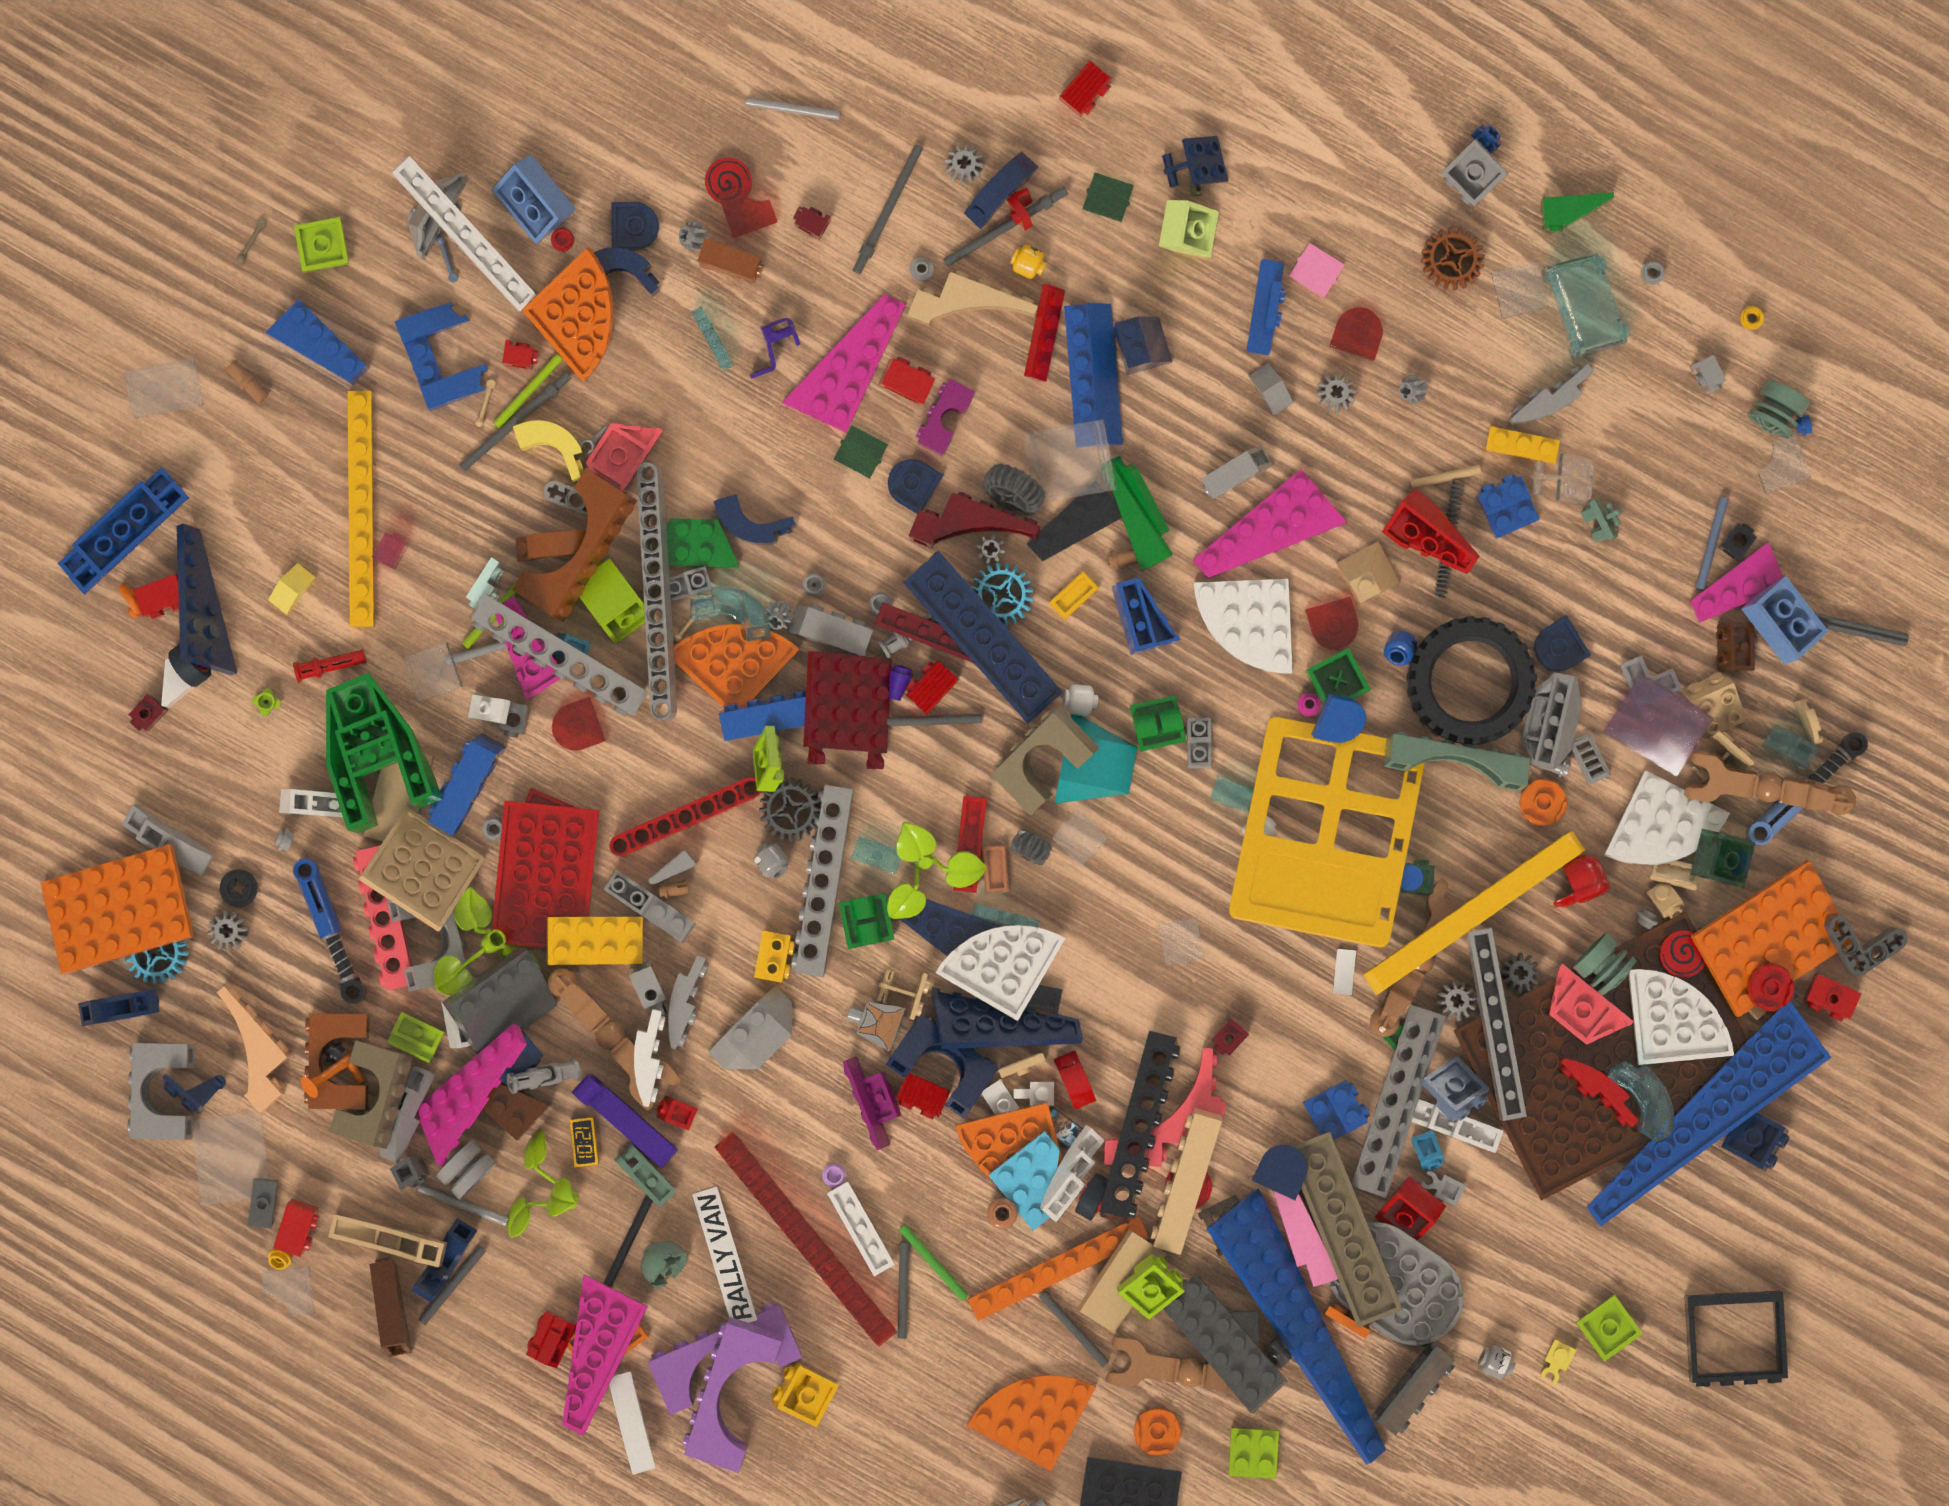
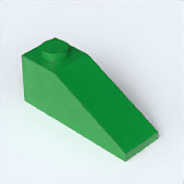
M1614 192L1542 198L1540 203L1543 229H1549L1550 233L1562 232L1563 228H1567L1610 202L1614 198Z

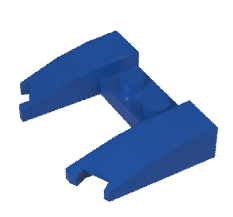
M452 302L394 321L429 411L482 392L486 388L485 386H480L481 372H487L486 364L446 378L442 377L427 337L469 321L465 314L460 317L451 309L454 305Z

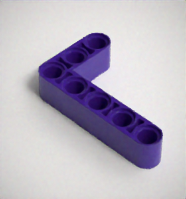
M592 1073L587 1074L571 1092L583 1104L592 1106L661 1168L678 1151L671 1142Z

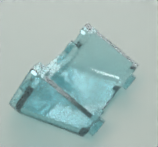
M1598 253L1545 267L1542 271L1545 283L1552 284L1549 290L1550 293H1553L1567 334V342L1572 340L1569 343L1571 348L1569 353L1572 361L1625 344L1627 337L1630 336L1629 327L1626 322H1622L1605 273L1607 269L1604 256H1599Z

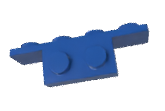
M1262 259L1260 262L1246 350L1249 353L1270 354L1275 326H1280L1282 313L1277 312L1278 305L1284 302L1285 289H1281L1284 269L1283 262Z

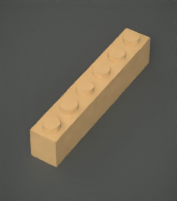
M1194 1108L1192 1114H1187L1184 1125L1187 1128L1185 1137H1180L1177 1148L1181 1150L1179 1158H1174L1170 1172L1174 1174L1172 1180H1167L1164 1194L1167 1196L1165 1203H1160L1157 1216L1160 1217L1158 1226L1153 1225L1150 1238L1153 1239V1247L1181 1255L1222 1124L1221 1115Z

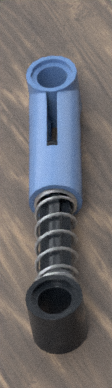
M1857 732L1844 736L1836 751L1832 752V756L1829 759H1825L1823 765H1818V769L1815 772H1811V776L1808 779L1804 778L1803 780H1815L1821 783L1828 782L1827 779L1832 775L1835 776L1834 773L1839 768L1842 769L1841 766L1843 764L1849 763L1850 760L1853 761L1857 756L1865 753L1868 747L1866 737ZM1852 738L1859 742L1860 746L1857 751H1853L1849 747V741ZM1777 800L1754 823L1748 826L1746 829L1748 842L1756 846L1767 844L1803 808L1779 803V800ZM1784 809L1785 812L1769 825L1768 823ZM1757 827H1761L1765 832L1762 840H1757L1754 837V830Z

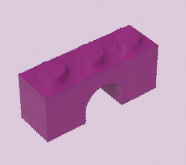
M949 379L947 384L942 383L937 395L941 396L937 404L932 403L926 415L930 417L926 426L922 424L916 434V437L919 438L918 445L942 457L954 437V433L942 426L941 419L943 415L948 411H957L965 415L975 395V391L952 379Z

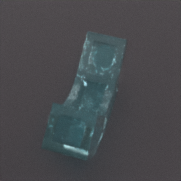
M729 586L711 587V595L690 599L692 620L725 615L734 618L742 625L747 642L770 638V621L765 608L753 595L744 590Z
M1626 1061L1611 1068L1608 1077L1631 1092L1639 1104L1641 1120L1638 1131L1656 1143L1671 1135L1674 1127L1673 1105L1665 1086L1658 1076L1645 1065L1637 1069Z

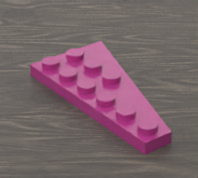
M884 294L790 393L782 404L847 433L906 304Z
M1300 469L1193 559V562L1207 578H1211L1347 524V522L1305 472Z
M585 1274L583 1275L562 1422L563 1426L583 1436L648 1308L647 1305Z

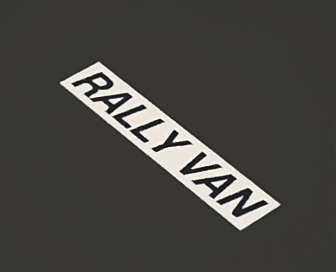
M717 1186L692 1194L729 1317L747 1323L756 1321L755 1310Z

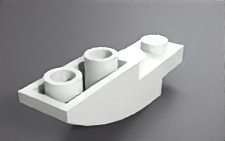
M654 1008L652 1009L648 1030H637L634 1050L636 1084L642 1103L646 1107H649L650 1102L655 1103L658 1089L654 1088L656 1079H661L663 1065H659L660 1059L651 1057L652 1053L657 1054L660 1040L656 1039L658 1030H663L665 1017L661 1016L662 1010Z

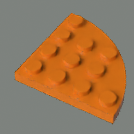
M590 247L586 248L522 309L582 382L590 377L604 357L610 342L614 320L613 298L609 281L601 263Z
M727 624L706 628L683 639L674 646V662L722 707L734 703L742 706L747 705V701L754 700L800 649L786 638L772 631L752 625Z
M1048 1102L955 1124L964 1149L978 1165V1168L988 1177L990 1172L1044 1130L1059 1147ZM1059 1150L1058 1166H1059V1164L1061 1163V1161L1063 1160L1060 1150Z
M1039 1375L1024 1378L1001 1388L990 1396L976 1410L967 1426L1051 1471L1096 1386L1077 1378L1060 1375Z

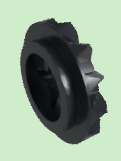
M235 869L225 874L222 878L220 894L227 904L233 907H245L253 902L256 897L258 883L248 871ZM236 878L241 885H248V887L242 890V898L238 892L229 891L236 887Z

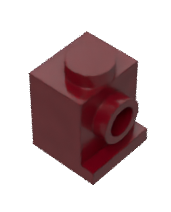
M799 206L793 219L796 220L794 223L795 227L820 240L831 222V216L826 214L825 218L821 217L823 213L813 207L807 209Z
M146 694L128 715L132 718L130 723L138 731L144 729L149 732L168 711L154 697ZM143 710H148V717L143 719L141 717V712Z
M1230 1018L1211 1039L1215 1042L1212 1047L1222 1056L1225 1053L1230 1056L1249 1034ZM1227 1034H1231L1234 1038L1230 1044L1225 1042Z

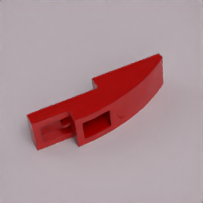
M1565 1058L1559 1060L1562 1065L1560 1070L1568 1079L1573 1077L1578 1084L1575 1087L1584 1097L1589 1095L1593 1098L1596 1094L1600 1093L1599 1100L1606 1108L1611 1106L1617 1112L1614 1117L1622 1126L1627 1124L1629 1127H1633L1639 1122L1624 1104L1630 1096L1612 1079L1583 1063Z

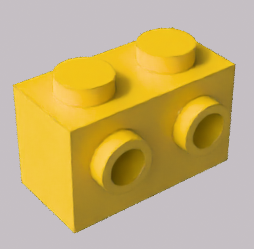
M762 931L754 978L783 983L784 978L788 979L791 965L787 964L788 955H793L795 941H791L792 936Z

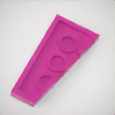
M1769 542L1690 601L1699 623L1749 602L1757 594L1783 577Z
M515 596L501 603L530 621ZM495 614L498 624L500 625L502 623V617L500 614ZM515 626L511 630L513 639H518L522 636V628L520 626ZM540 638L534 639L531 643L533 651H539L543 646ZM506 641L508 652L526 701L561 679L553 674L555 669L548 665L545 669L532 662L535 657L526 653L525 657L512 650L513 644ZM552 654L551 658L553 663H558Z

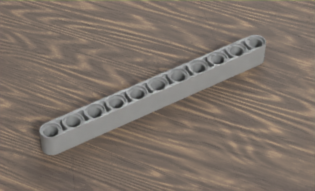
M646 462L642 463L637 469V489L650 710L656 719L670 721L677 714L664 475L660 467ZM653 468L654 476L652 479L647 480L646 473L649 469ZM651 492H654L656 498L654 502L649 504L647 497ZM655 515L657 523L655 526L650 527L649 519ZM657 539L658 547L652 551L650 543L652 540ZM658 562L660 570L653 574L651 568L654 563ZM656 586H660L661 594L654 598L653 590ZM661 609L663 613L662 618L656 622L654 614L657 610ZM662 633L664 641L657 645L655 641L656 636ZM663 656L665 658V665L659 669L657 667V660ZM662 680H665L667 687L665 691L660 692L658 685ZM663 704H667L668 712L662 716L660 714V707Z

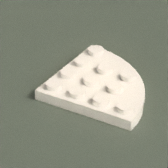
M1288 579L1193 583L1195 599L1201 617L1208 631L1228 653L1245 664L1267 672L1292 674Z
M1645 770L1604 855L1628 864L1659 865L1677 861L1696 852L1708 843L1725 824L1730 813L1709 802L1687 798L1682 788Z
M1016 925L993 928L981 932L959 945L947 956L935 973L1018 1021L1066 938L1054 932L1032 926Z
M1643 969L1630 971L1628 975L1638 1065L1734 1056L1727 1027H1725L1717 1009L1700 991L1689 983L1666 973Z

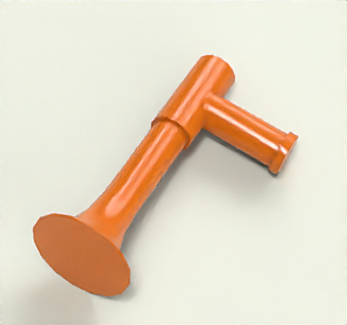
M351 1051L320 1075L310 1079L303 1076L300 1081L304 1091L310 1097L316 1098L318 1097L320 1085L346 1067H348L353 1075L356 1084L362 1083L366 1078L362 1075L357 1065L349 1063Z

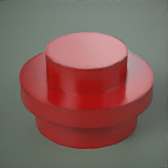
M558 228L551 235V244L558 251H568L574 245V235L567 228Z

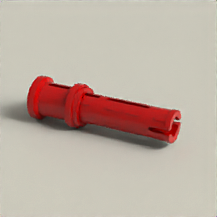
M364 649L321 660L314 657L312 661L300 664L294 662L293 667L297 682L301 683L304 679L312 677L321 678L323 673L366 664L367 661Z

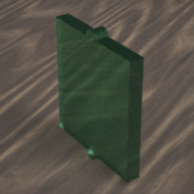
M1094 173L1090 188L1086 190L1088 194L1082 210L1122 223L1126 208L1130 206L1129 199L1134 185Z
M852 425L845 439L840 441L841 446L834 460L870 479L877 465L882 463L881 458L888 444Z

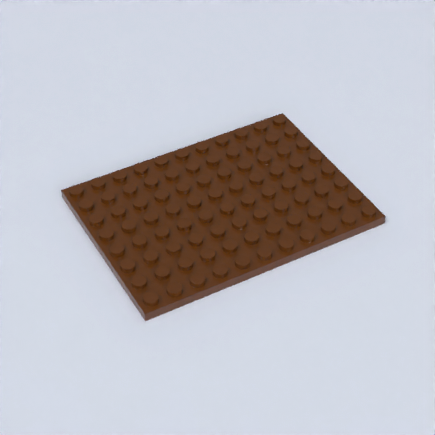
M1683 912L1617 946L1613 952L1617 955L1626 949L1628 953L1622 961H1626L1631 956L1637 960L1631 970H1653L1671 975L1662 967L1659 950L1663 940L1669 934L1680 930L1693 933L1697 931L1687 912ZM1705 963L1703 969L1696 975L1688 978L1677 977L1700 991L1717 1009L1725 1027H1727L1735 1054L1751 1036L1741 1016L1737 1017L1734 1015L1707 964ZM1575 969L1571 970L1588 985L1591 984L1596 976L1592 973L1583 978ZM1628 975L1616 988L1611 989L1602 996L1633 1020ZM1556 978L1506 1003L1527 1117L1501 1121L1481 1016L1453 1030L1474 1073L1489 1087L1487 1098L1541 1201L1641 1150L1732 1056L1638 1065L1634 1023L1586 1045L1549 1015ZM1601 981L1598 985L1592 988L1598 992V989L1604 982ZM1565 1058L1583 1063L1612 1079L1630 1096L1624 1104L1639 1122L1633 1127H1629L1627 1124L1622 1126L1614 1117L1617 1112L1611 1106L1606 1108L1599 1100L1600 1093L1596 1094L1593 1098L1589 1095L1584 1097L1575 1087L1578 1084L1573 1077L1568 1079L1560 1070L1562 1065L1559 1060Z

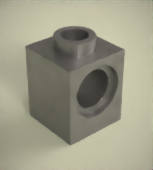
M510 702L506 724L500 723L499 727L500 730L505 731V736L518 738L519 734L525 735L530 707ZM512 714L520 716V723L515 727H511L508 723V718Z

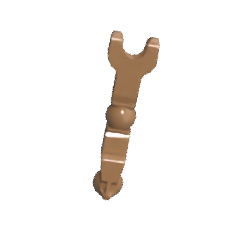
M1695 750L1690 755L1692 763L1706 768L1710 777L1704 784H1690L1685 788L1684 795L1692 800L1711 802L1723 794L1754 799L1757 796L1764 802L1779 800V803L1802 807L1808 810H1828L1837 815L1850 813L1856 805L1854 791L1844 785L1833 787L1815 780L1809 781L1784 777L1782 780V778L1774 773L1760 775V772L1728 766L1724 759L1716 752Z
M1442 878L1436 882L1426 899L1429 919L1421 933L1456 910L1450 908L1445 902L1444 897L1448 883ZM1436 955L1390 986L1382 1006L1371 1015L1370 1026L1373 1032L1382 1037H1389L1397 1032L1400 1026L1399 1017L1412 1002L1425 977L1424 974L1430 972L1434 967Z
M565 967L552 970L547 979L550 992L555 996L562 997L572 1013L592 1034L595 1033L596 1042L600 1047L610 1050L609 1053L630 1076V1094L644 1109H652L654 1103L650 1102L649 1107L644 1106L637 1088L634 1071L635 1043L628 1036L625 1037V1030L622 1025L617 1021L610 1020L611 1017L593 996L577 984V977L572 970ZM660 1059L659 1065H663L661 1077L670 1085H678L681 1082L680 1076L667 1061Z
M1118 1336L1112 1338V1346L1115 1349L1127 1352L1131 1357V1365L1124 1372H1109L1106 1375V1382L1109 1384L1133 1387L1145 1378L1177 1383L1178 1380L1181 1385L1188 1388L1201 1384L1200 1387L1232 1392L1207 1362L1203 1364L1199 1359L1193 1357L1181 1360V1358L1153 1354L1147 1351L1145 1345L1140 1340L1135 1338Z

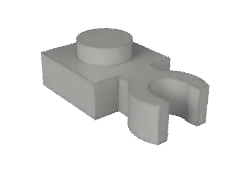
M1426 1171V1174L1430 1175L1433 1181L1429 1185L1423 1182L1420 1185L1425 1189H1436L1435 1197L1456 1207L1466 1185L1446 1175H1443L1442 1179L1439 1180L1435 1173Z

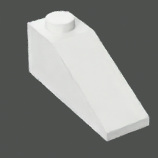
M281 789L279 813L343 818L335 793Z

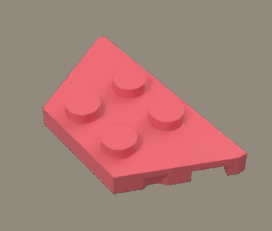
M611 423L587 459L586 464L590 471L597 473L619 489L625 491L637 473L638 467L645 461L664 431L660 428L655 429Z
M1563 963L1560 964L1549 1015L1584 1044L1587 1045L1634 1022Z

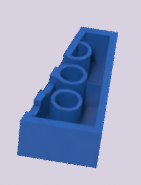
M299 299L265 332L271 338L352 385L369 369Z
M806 690L796 691L787 696H784V694L770 697L769 700L764 701L754 699L747 701V705L738 706L737 703L723 706L724 710H721L718 714L724 741L760 735L765 726H775V731L804 726Z
M483 733L471 742L468 740L461 751L464 754L461 761H456L450 771L453 774L449 782L445 781L440 789L442 800L433 803L428 812L431 815L428 822L452 836L456 834L474 804L472 800L478 797L485 783L482 781L487 779L490 773L493 772L496 766L495 762H493L494 759L504 753L506 746Z

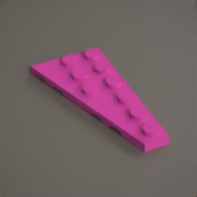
M512 1024L421 1103L417 1115L437 1165L444 1166L448 1161L446 1156L452 1148L456 1149L460 1143L459 1137L465 1129H469L490 1099L488 1095L493 1087L497 1088L502 1081L500 1077L506 1068L512 1067L527 1045L520 1026Z

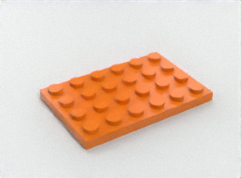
M169 844L40 882L61 974H68L194 937L173 845Z
M1805 860L1692 934L1691 938L1734 1015L1740 1017L1755 1007L1749 999L1747 983L1751 973L1758 966L1767 963L1778 964L1786 968L1790 973L1791 979L1795 981L1837 953L1825 930L1824 922L1829 915L1840 914L1810 861ZM1835 921V927L1833 929H1836L1840 932V934H1843V932H1841L1838 928V924L1840 922ZM1846 939L1842 943V949L1852 943L1850 939Z

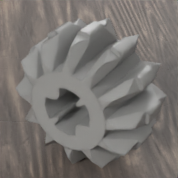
M965 144L962 151L960 146L956 145L955 150L957 153L955 154L949 150L948 155L952 159L944 160V164L950 166L945 169L946 174L954 172L951 176L952 181H955L959 176L960 184H964V178L966 177L970 183H973L972 174L979 178L981 173L977 169H984V164L979 163L983 159V155L974 156L978 149L974 147L969 152V144ZM963 159H967L968 164L971 163V165L966 166V169H962L961 164L958 165V163H962Z
M1335 372L1333 373V381L1326 375L1324 376L1326 384L1319 382L1318 387L1324 391L1316 392V396L1324 397L1319 401V405L1327 402L1326 411L1329 412L1332 406H1335V413H1339L1340 405L1346 411L1349 409L1346 401L1352 404L1355 402V399L1349 395L1356 394L1357 390L1349 389L1354 384L1353 380L1348 383L1344 382L1347 375L1343 374L1341 380H1338V374ZM1336 387V390L1340 388L1342 391L1340 398L1331 396L1332 388Z
M224 911L223 918L219 914L215 915L218 923L209 922V925L215 928L214 930L207 931V934L215 935L210 942L215 944L219 941L217 949L222 950L226 944L227 951H232V943L236 948H240L241 944L238 939L247 940V937L241 935V932H247L248 927H240L245 922V919L241 918L236 921L238 913L234 912L230 917L229 912ZM226 925L229 928H233V933H229L230 937L227 934H223V929H226Z
M1452 981V989L1447 984L1443 985V989L1447 992L1446 994L1440 991L1437 992V995L1444 999L1443 1001H1436V1005L1444 1004L1445 1006L1439 1011L1440 1014H1444L1449 1010L1447 1019L1451 1020L1455 1013L1456 1020L1461 1021V1012L1467 1018L1470 1016L1466 1008L1475 1010L1476 1007L1469 1004V1001H1475L1477 997L1468 996L1473 991L1472 987L1463 991L1466 986L1465 982H1461L1457 989L1456 981ZM1456 994L1460 995L1459 999L1462 1001L1461 1005H1456L1457 1008L1453 1007L1454 1002L1450 1000L1452 996L1456 997Z

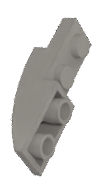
M1589 364L1583 368L1581 365L1577 366L1569 374L1572 377L1566 383L1560 381L1551 389L1554 392L1553 395L1547 388L1542 392L1537 389L1528 397L1530 402L1524 408L1520 404L1510 413L1512 418L1508 422L1511 425L1525 424L1543 419L1565 408L1583 394L1577 386L1594 370Z
M138 804L132 805L122 824L137 835L135 839L150 849H156L169 844L173 845L178 865L197 874L204 875L214 857V854L179 829H171Z
M618 870L615 871L603 889L682 943L685 942L696 925L688 917Z
M697 955L688 976L681 973L678 974L671 994L668 1011V1032L671 1048L677 1050L678 1046H684L688 1034L685 1033L688 1024H694L698 1012L695 1011L696 1006L688 1003L689 999L694 1000L699 989L696 983L699 977L704 978L709 965L705 964L707 959Z
M414 1065L406 1080L405 1091L400 1101L398 1115L391 1133V1140L388 1143L387 1149L380 1148L381 1157L397 1164L400 1162L420 1122L414 1117L435 1077L433 1073Z

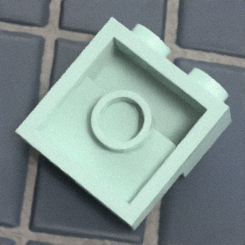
M492 557L466 596L470 600L469 606L472 608L476 606L483 593L496 601L500 598L497 595L499 591L492 584L494 582L497 584L504 574V571H502L504 566Z

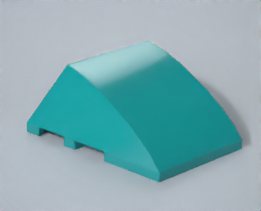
M1071 714V719L1100 748L1078 769L1063 756L1054 804L1129 794L1137 747L1086 718Z

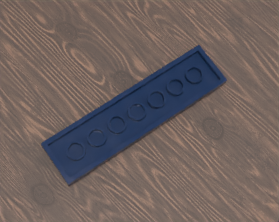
M936 551L903 581L906 587L1027 724L1063 693L939 551Z

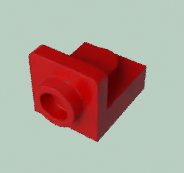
M665 1095L658 1104L656 1117L689 1131L698 1108Z

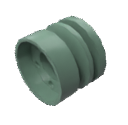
M1768 379L1759 392V395L1766 403L1755 401L1753 407L1756 410L1750 409L1747 416L1764 431L1790 439L1794 434L1790 428L1796 429L1798 427V423L1791 415L1803 417L1810 405V401L1792 388Z
M1608 932L1599 937L1573 965V968L1583 978L1592 973L1596 975L1590 984L1592 987H1595L1601 981L1604 982L1598 989L1601 995L1616 988L1628 976L1632 966L1637 961L1631 956L1623 962L1622 960L1628 951L1624 949L1616 955L1613 951L1619 942Z

